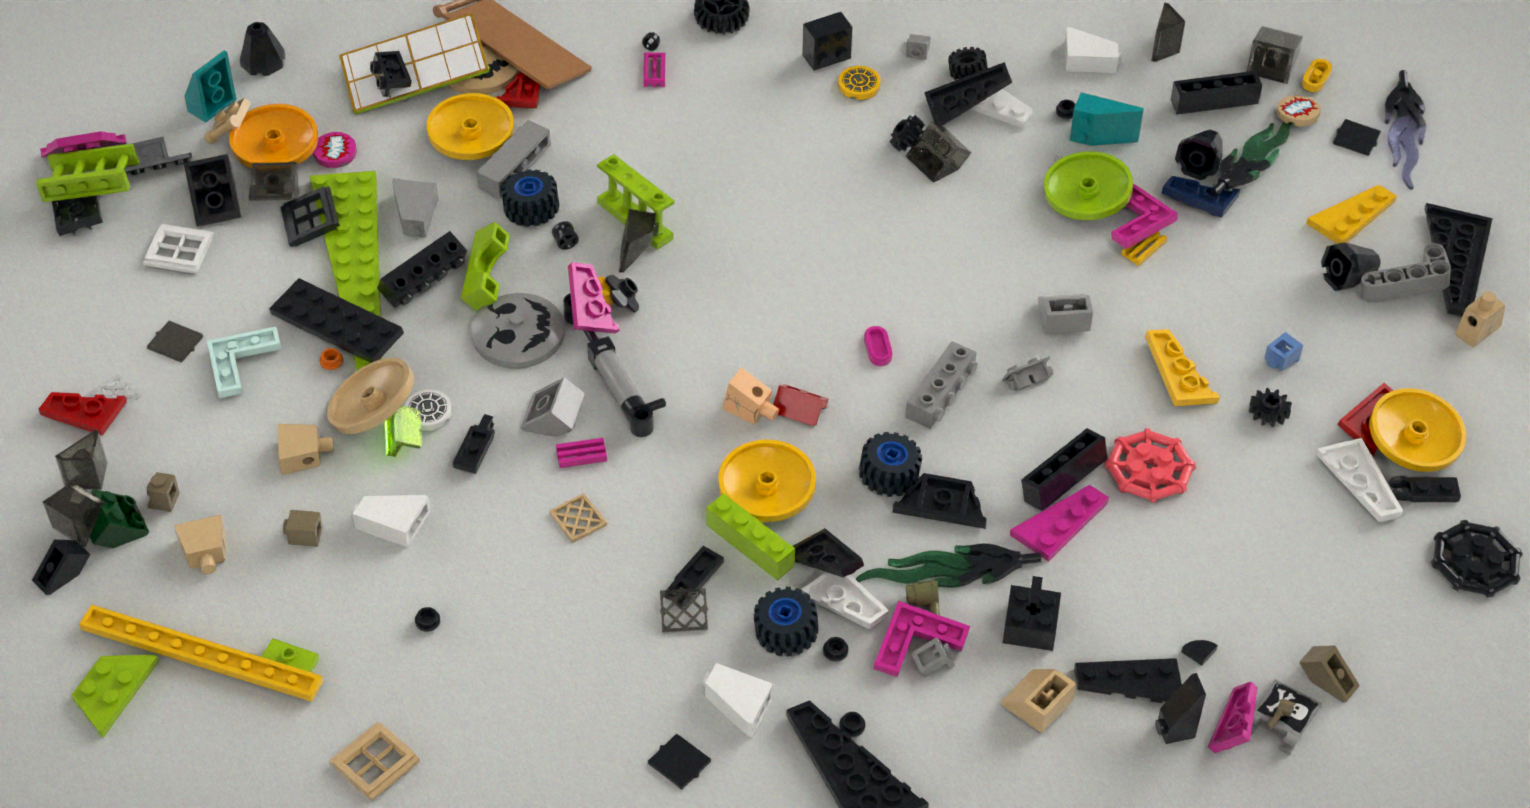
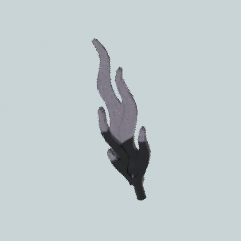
M1401 70L1399 71L1398 85L1391 91L1385 102L1384 123L1388 124L1390 122L1393 110L1396 109L1398 115L1389 129L1387 141L1394 158L1393 167H1397L1401 159L1399 144L1401 143L1404 147L1406 161L1402 170V178L1406 186L1412 190L1414 186L1410 179V174L1419 159V152L1414 141V133L1418 129V143L1422 145L1426 132V123L1422 116L1425 112V105L1421 97L1412 88L1411 83L1408 82L1407 71Z

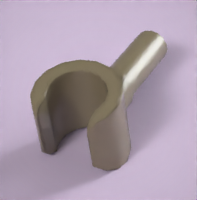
M1281 699L1277 711L1266 727L1271 730L1281 718V715L1290 717L1295 703Z

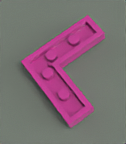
M1133 183V193L1126 206L1140 216L1112 231L1111 238L1125 249H1128L1177 221L1178 213Z
M898 601L873 669L898 677L913 635L929 641L937 637L943 645L948 643L950 648L962 652L970 626Z

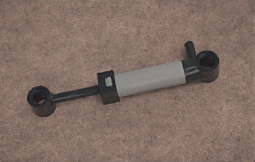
M569 293L563 300L564 318L568 323L573 324L571 295ZM583 330L590 342L587 343L588 360L594 370L598 369L630 423L631 433L637 437L650 435L654 429L653 411L666 407L665 399L660 398L645 404L617 357L615 346L610 337L598 339L594 331Z

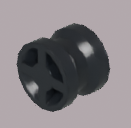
M568 221L559 222L552 229V235L556 239L558 247L562 250L573 248L579 241L573 225Z

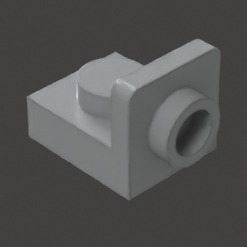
M910 34L906 43V57L926 60L931 37Z
M937 637L911 653L920 673L924 677L945 664L950 668L955 666L952 657L955 656L948 643L943 645Z

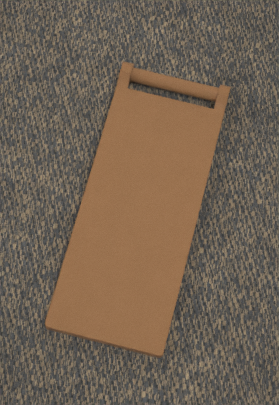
M454 0L447 4H438L433 7L434 16L437 18L442 17L445 20L472 13L475 17L474 20L481 44L548 90L591 72L592 67L494 0ZM477 1V2L474 3V4H471V5L466 6V7H464V8H461V9H459V10H456V11H453V12H451V13H448L449 11L455 10V9H457V8H460V7H462V6H465V5H467V4H470V3H473V2Z

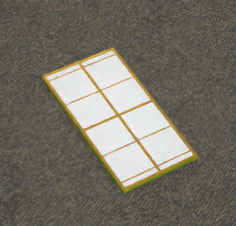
M469 13L340 54L339 60L343 68L354 114L356 115L490 72L474 15ZM400 51L412 80L411 86L391 88L388 97H383L380 89H377L374 74H371L370 62L373 61L375 52Z

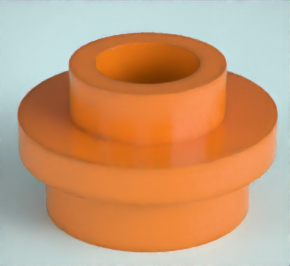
M328 348L320 356V365L326 370L338 369L343 364V356L337 349Z

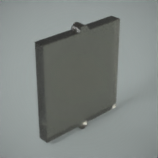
M168 321L160 331L155 333L156 336L147 345V349L182 363L191 351H195V346L203 338V334Z

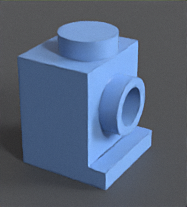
M1283 333L1267 346L1264 357L1267 365L1273 369L1277 367L1281 371L1285 370L1292 363H1297L1300 360L1303 344L1288 333Z

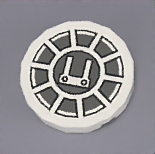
M425 389L414 393L407 399L404 406V415L407 423L416 426V429L432 431L444 426V422L451 418L452 405L449 397L443 392Z

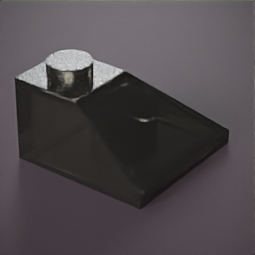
M629 209L621 241L620 273H623L651 245L653 236L657 237L659 223H655L656 213Z

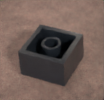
M842 12L803 23L802 55L813 71L851 59L853 27Z

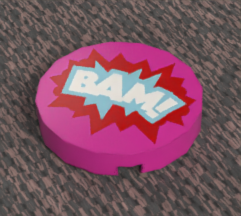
M342 132L326 133L318 138L313 156L317 163L328 168H338L344 163L347 165L356 157L357 148L355 140L350 135Z

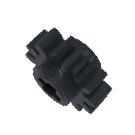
M909 115L907 120L902 119L895 126L891 134L893 138L889 142L899 152L901 150L906 151L908 147L912 148L919 141L921 134L924 132L922 128L925 124L916 115L913 117Z
M1266 388L1265 393L1257 390L1256 396H1251L1248 412L1254 413L1253 420L1261 419L1262 426L1268 422L1274 427L1276 421L1283 425L1285 419L1290 418L1292 402L1286 401L1287 394L1280 396L1278 389L1270 392V389Z

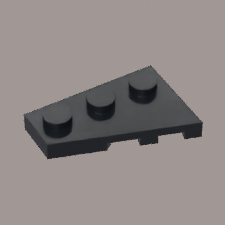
M826 528L793 545L795 548V562L842 578L864 567L862 558Z

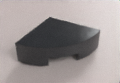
M1194 640L1185 644L1181 652L1203 666L1215 653L1218 645L1207 640Z

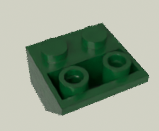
M93 489L77 509L93 545L116 548L147 536L149 533L145 520L136 505V501L128 495L124 496L109 491Z

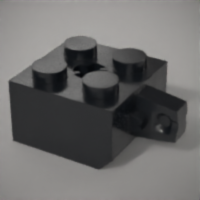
M1033 576L1031 588L1011 585L1002 643L1053 651L1061 592L1042 590L1043 577Z

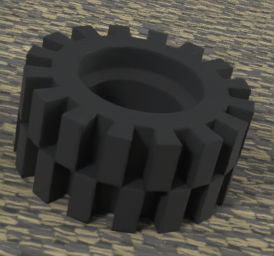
M963 47V50L959 48L948 57L950 76L954 80L988 68L986 53L978 47L976 49L974 47H970V49Z

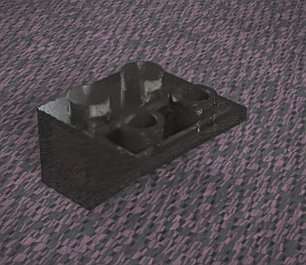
M931 122L919 137V141H916L906 154V157L932 182H936L959 170L972 152L945 127Z

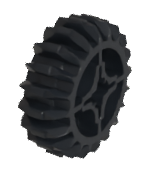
M695 0V20L697 24L701 25V29H707V32L714 31L715 34L718 32L725 34V32L733 33L734 30L740 31V27L745 26L749 18L750 6L747 0Z

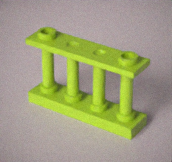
M133 144L51 154L47 156L53 174L48 178L37 179L36 186L42 202L129 191L130 184L125 173V167L138 165L139 159Z
M615 154L599 162L597 168L608 175V190L597 196V203L656 250L672 241L674 233L662 225L663 211L675 204V200ZM617 183L623 187V193L617 190ZM632 195L639 199L638 205L632 201ZM647 206L654 211V218L647 213Z

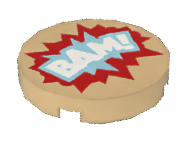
M1299 95L1285 97L1279 101L1277 106L1278 118L1284 123L1289 124V122H1292L1294 126L1298 127L1309 126L1317 122L1321 111L1319 104L1315 100Z

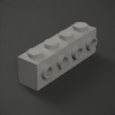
M527 120L478 169V188L501 198V187L504 185V181L509 179V176L512 174L515 175L519 171L528 170L551 146L550 130Z
M951 341L907 401L906 418L929 429L932 428L936 421L939 422L944 415L945 408L953 404L958 390H963L968 376L975 373L978 366L976 362L977 352Z

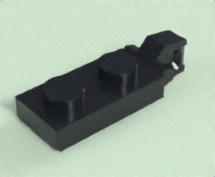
M484 414L479 426H470L453 461L455 469L474 474L477 473L494 438L493 416Z

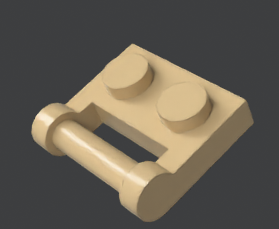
M243 98L238 102H232L225 111H219L214 117L215 123L212 130H209L204 135L206 142L214 144L223 134L231 129H237L241 125L251 102Z

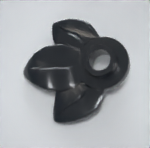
M615 275L607 276L605 281L612 289L610 298L613 303L620 308L628 306L634 313L637 312L639 304L635 298V294L638 292L636 284L630 278L619 279Z

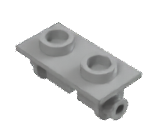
M1040 356L1035 357L1022 367L1020 364L1014 365L1007 369L1008 372L1002 380L1009 379L1008 386L1010 390L1014 389L1017 391L1032 384L1029 376L1032 377L1034 383L1049 379L1053 375L1052 367H1047L1046 365L1050 356L1043 359Z

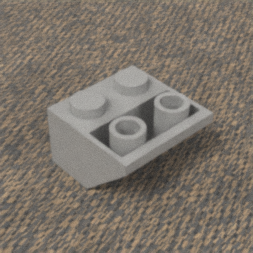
M1089 295L1038 296L1045 334L1091 330L1093 309Z

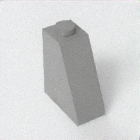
M393 178L394 197L404 235L426 237L439 200L437 184Z

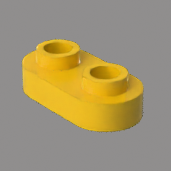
M1325 59L1313 60L1303 76L1302 87L1308 92L1321 91L1331 74V63Z

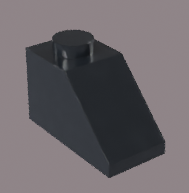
M54 539L32 581L46 595H51L80 575L91 554L76 540Z

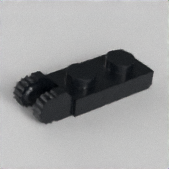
M1394 476L1389 480L1390 486L1395 488L1393 494L1398 501L1459 502L1461 498L1457 477Z
M702 546L675 576L664 597L672 600L678 594L681 587L685 591L679 597L677 605L681 608L685 607L691 601L692 596L696 595L724 563V557Z

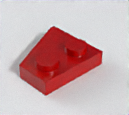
M519 72L515 80L505 87L506 92L501 97L497 96L496 98L504 102L508 107L537 108L541 85L524 73Z

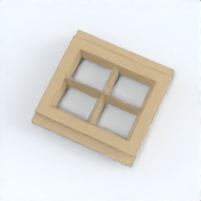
M376 722L330 760V763L340 774L372 801L420 762V758L379 722ZM381 737L390 746L374 757L366 749ZM395 749L403 758L387 769L379 760ZM363 753L371 761L355 773L347 764ZM373 765H376L384 773L369 785L360 776Z

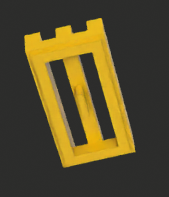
M1158 231L1128 249L1123 248L1121 255L1140 266L1166 243L1167 236L1163 235L1161 237ZM1156 240L1154 244H1152L1147 250H1145L1150 243ZM1140 252H1143L1139 257H1137V258L1135 257V256H1137Z

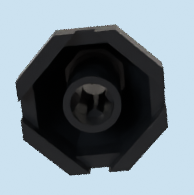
M254 22L247 26L240 56L241 67L250 75L256 76V72L262 73L263 76H269L282 69L284 65L283 59L285 60V50L271 29L264 22Z
M1211 129L1181 140L1177 148L1175 161L1182 166L1181 171L1183 174L1200 181L1209 175H1215L1219 170L1223 156V140L1218 132Z
M1346 242L1327 246L1321 260L1322 268L1326 267L1327 272L1323 273L1324 280L1334 291L1357 286L1361 283V278L1365 273L1377 271L1381 265L1380 257L1373 249Z

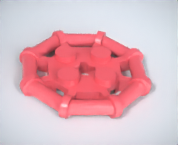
M1145 428L1144 431L1136 434L1117 437L1114 440L1113 450L1105 461V468L1112 474L1119 486V491L1122 493L1128 492L1148 499L1151 503H1156L1158 499L1186 492V485L1192 471L1196 469V463L1191 460L1179 438L1176 437L1174 439L1153 432L1150 428ZM1144 441V443H1139L1135 448H1132L1130 446L1132 444ZM1151 441L1156 442V443H1159V444H1162V445H1165V446H1168V447L1164 449V448H1161V447L1152 445V444H1151ZM1122 452L1127 455L1126 461H1119ZM1175 452L1181 462H1175L1172 453ZM1146 464H1152L1155 467L1148 469ZM1121 471H1125L1126 474L1128 472L1130 475L1129 479H1125ZM1174 472H1181L1178 480L1173 478ZM1160 484H1164L1163 486H1166V485L1168 486V487H1164V488H1161V489L1156 490V489L1158 488V485H1160Z

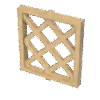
M584 493L549 510L550 515L572 543L607 526L605 519ZM578 501H581L580 506L572 505ZM567 508L565 514L557 513L558 511ZM570 509L579 510L577 516L569 515ZM582 511L590 512L589 518L581 517ZM558 517H563V522ZM567 518L575 519V524H566ZM579 520L587 521L586 527L578 526ZM591 522L599 523L598 525L590 528ZM576 530L585 531L575 536Z

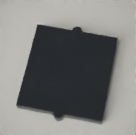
M1345 119L1341 128L1337 129V135L1333 144L1369 156L1373 147L1377 146V140L1381 131Z
M677 733L665 745H660V750L648 760V764L681 790L694 778H698L699 773L711 762V758Z

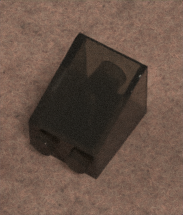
M1262 26L1252 43L1247 72L1256 71L1259 77L1288 84L1300 52L1303 36Z

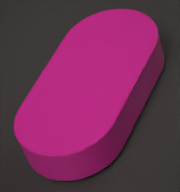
M879 326L869 327L864 334V342L869 360L876 366L888 365L892 360V348L887 331Z

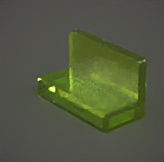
M401 406L391 417L385 420L387 456L396 457L402 445L417 449L421 448L422 432L419 409Z

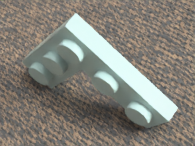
M276 326L207 341L219 398L243 393L235 359L281 349Z

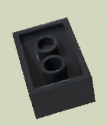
M228 154L183 163L197 227L241 218L234 174Z

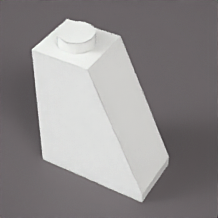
M1066 27L1064 41L1066 71L1117 72V65L1122 63V52H1118V43Z
M426 495L364 496L361 502L354 506L352 511L355 529L408 548L431 512L429 497Z
M715 663L712 671H707L703 680L705 697L747 737L752 738L773 698V683Z

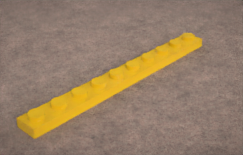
M92 604L79 623L80 629L310 702L313 701L323 683L321 675Z

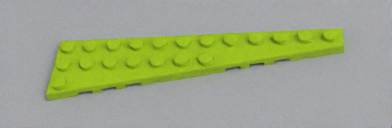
M376 171L309 175L313 191L323 186L331 188L340 226L336 227L337 229L324 234L339 297L381 317L380 291L377 289L380 281ZM320 199L316 201L317 209L322 208ZM324 214L320 215V221L323 224L326 222ZM353 355L357 370L370 364V362Z

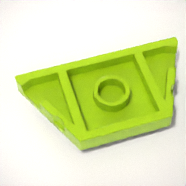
M100 656L72 693L73 701L83 711L84 716L93 724L101 737L104 738L159 663L158 656Z

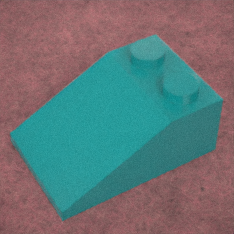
M225 50L192 74L184 95L187 111L205 123L216 116L219 111L224 110L237 100L228 53Z
M1081 92L1073 111L1069 141L1089 146L1138 142L1144 108Z

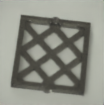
M706 588L660 590L662 633L708 630ZM698 592L693 598L686 594ZM680 593L675 600L669 595ZM700 594L704 598V605L702 607L695 602ZM683 595L690 601L684 608L677 602ZM665 596L672 602L667 608L663 607V598ZM692 603L699 609L694 616L687 611ZM674 605L681 610L676 617L669 612ZM701 612L705 616L703 624L696 619ZM683 613L691 618L686 625L678 620ZM666 614L673 619L668 626L664 624V616ZM694 621L700 627L688 626ZM676 622V623L679 624L682 628H671V627H672V625Z

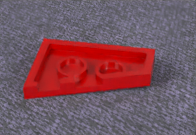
M1385 382L1342 417L1337 424L1354 440L1362 438L1372 456H1374L1378 447L1370 433L1369 421L1371 413L1381 397L1394 391Z
M51 392L38 410L41 416L103 436L127 403L126 396L119 395L116 398H105L104 395L95 394V397H81L79 393Z

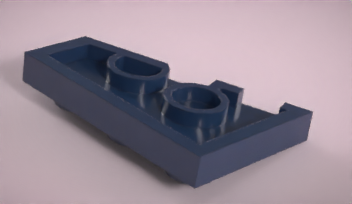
M1171 176L1164 184L1161 193L1169 196L1171 199L1179 200L1191 207L1222 218L1239 197L1241 189L1223 190L1216 197H1213L1210 194V190L1216 184L1208 187L1200 185L1196 180Z

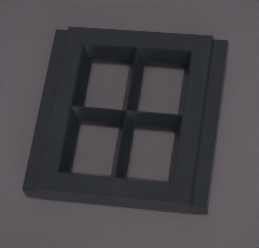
M329 186L318 188L288 201L280 207L290 247L301 245L340 226ZM320 199L322 208L311 212L309 204ZM305 206L307 214L296 219L294 210ZM324 214L326 222L315 227L313 218ZM309 220L311 229L299 234L297 225Z

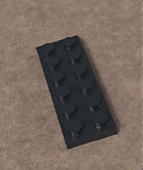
M300 278L269 308L273 316L370 363L380 360L404 334L401 326Z

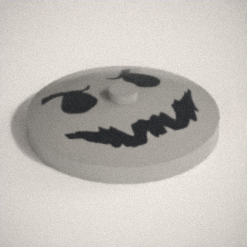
M528 293L506 294L497 297V302L482 306L478 310L471 325L472 341L477 352L492 364L505 368L531 367L546 361L560 348L564 339V321L558 308L543 297Z

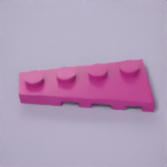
M1088 485L1010 529V536L1035 553H1041V557L1049 562L1108 504L1109 497L1093 486Z

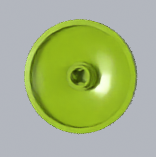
M1085 151L1067 155L1056 161L1048 169L1044 178V195L1048 204L1061 215L1077 220H1098L1109 217L1123 209L1133 193V177L1129 168L1118 158L1102 152Z

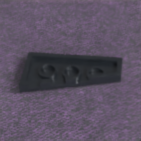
M1003 62L924 92L936 128H940L1010 85L1012 80L1007 66Z
M1177 658L1075 663L1074 666L1077 690L1106 695L1119 693L1125 695V698L1135 699L1138 696L1150 698L1151 702L1162 703V700L1168 701L1182 685Z

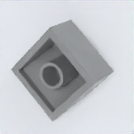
M565 377L534 392L521 429L526 432L554 437L569 433L576 425L575 420L582 408V400L585 393Z

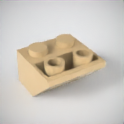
M1032 669L1001 701V705L1042 734L1072 703L1076 683L1056 669Z

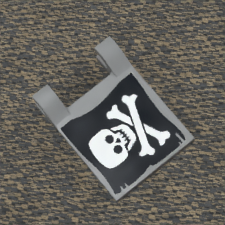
M1275 679L1254 710L1251 735H1253L1260 722L1265 725L1268 724L1277 711L1281 699L1294 702L1291 716L1281 715V718L1273 727V729L1286 735L1280 750L1290 755L1299 738L1320 708L1321 703Z

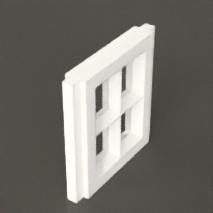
M162 224L159 226L144 257L143 264L144 266L196 274L211 245L214 233ZM164 237L181 239L178 245L162 243ZM185 240L201 242L198 249L182 246ZM159 248L175 251L172 258L156 255ZM179 252L196 254L193 261L177 258Z

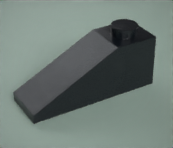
M1197 673L1191 674L1160 708L1155 726L1157 733L1163 736L1165 744L1196 737L1206 697L1205 690Z

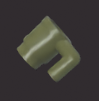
M936 580L914 582L913 585H906L908 605H929L931 613L940 615Z

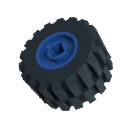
M531 169L523 172L519 171L515 175H510L509 179H506L501 187L504 212L512 223L516 222L517 225H525L527 227H530V225L538 226L540 223H547L548 219H553L559 211L557 183L554 181V177L548 175L545 171L540 172V170L536 169L534 171H531Z
M884 432L883 435L878 433L874 435V438L870 437L867 443H864L859 465V477L862 478V483L869 485L868 489L870 491L875 490L881 496L882 494H887V497H892L894 494L897 497L902 496L903 492L910 486L915 485L919 478L922 454L920 447L916 446L914 440H908V436H900L897 432H894V434Z
M787 586L783 590L778 587L775 588V592H766L765 598H759L758 605H755L753 614L757 640L759 639V644L762 647L766 646V651L772 653L774 650L777 656H782V653H786L788 657L792 656V653L795 652L797 654L803 653V648L808 650L811 647V642L815 643L817 639L816 634L819 632L817 608L814 600L810 599L808 593L802 594L801 589L791 590V587Z

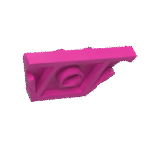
M99 131L55 139L48 143L46 148H40L41 157L44 158L51 154L127 144L125 134L116 136V133Z

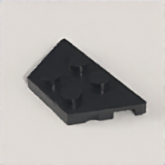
M923 473L917 479L916 484L910 486L905 491V496L899 502L896 501L893 504L892 513L986 529L987 519L983 517L981 504L975 495L972 481Z

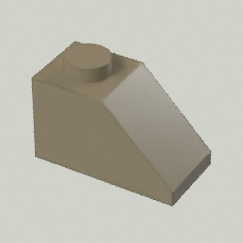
M1335 645L1313 646L1299 662L1313 684L1342 702H1347L1360 686Z

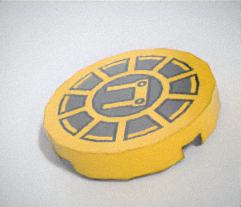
M857 65L848 67L841 72L838 87L840 92L848 98L852 96L856 97V100H865L878 93L881 79L879 74L872 68Z

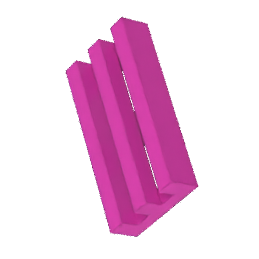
M644 53V87H648V84H652V87H656L657 84L665 87V53ZM649 58H653L652 78H648ZM657 58H661V78H657Z
M603 438L556 444L559 468L607 461Z

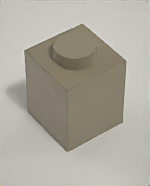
M290 510L288 519H285L283 523V534L287 535L288 544L318 547L323 528L320 512Z

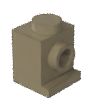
M156 472L152 476L147 486V495L150 497L147 505L148 508L172 512L180 494L175 475Z

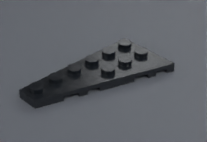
M1426 203L1424 210L1432 244L1436 243L1443 246L1451 265L1450 285L1442 290L1447 313L1462 317L1465 309L1476 298L1493 218Z
M810 700L786 710L789 722L839 808L929 807V803L924 798H919L915 795L909 785L905 782H900L893 776L888 767L862 745H857L845 730L842 732L832 723V719Z

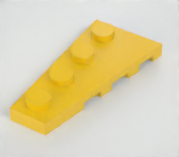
M1377 185L1308 217L1306 224L1337 244L1347 243L1396 201L1397 195L1381 185Z
M1147 330L1145 335L1146 341L1173 405L1217 404L1220 399L1216 391L1212 392L1208 387L1209 382L1204 376L1201 377L1195 370V363L1192 359L1186 358L1183 354L1184 349L1170 330Z

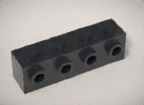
M1256 71L1179 80L1173 82L1170 100L1176 115L1259 104L1263 85Z
M449 231L383 276L379 281L377 289L394 308L400 304L404 306L413 299V295L418 292H425L433 281L442 280L452 268L458 269L465 262L464 258L467 249Z
M1086 428L1021 479L1024 502L1043 511L1108 459L1105 437Z

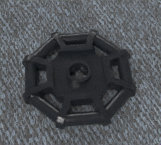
M1461 520L1459 524L1448 530L1436 533L1434 536V557L1431 560L1433 568L1438 569L1453 585L1454 590H1464L1484 594L1486 597H1493L1495 593L1504 588L1518 584L1521 578L1519 575L1520 558L1523 553L1520 548H1516L1500 531V527H1490L1470 523L1468 520ZM1460 534L1463 536V539L1457 542L1450 540ZM1494 540H1496L1506 550V552H1501L1493 544ZM1445 549L1451 551V558L1444 557ZM1472 557H1478L1481 559V562H1479L1478 560L1473 561L1471 559ZM1510 561L1509 571L1502 568V562ZM1450 567L1459 575V577L1450 569ZM1496 577L1500 578V580L1494 583L1490 582L1492 579ZM1471 578L1476 579L1477 583L1470 582Z

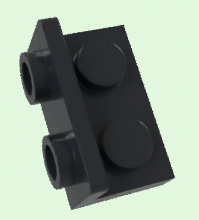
M400 51L375 52L373 61L370 62L371 74H374L377 89H380L383 97H388L391 88L411 86L412 80Z

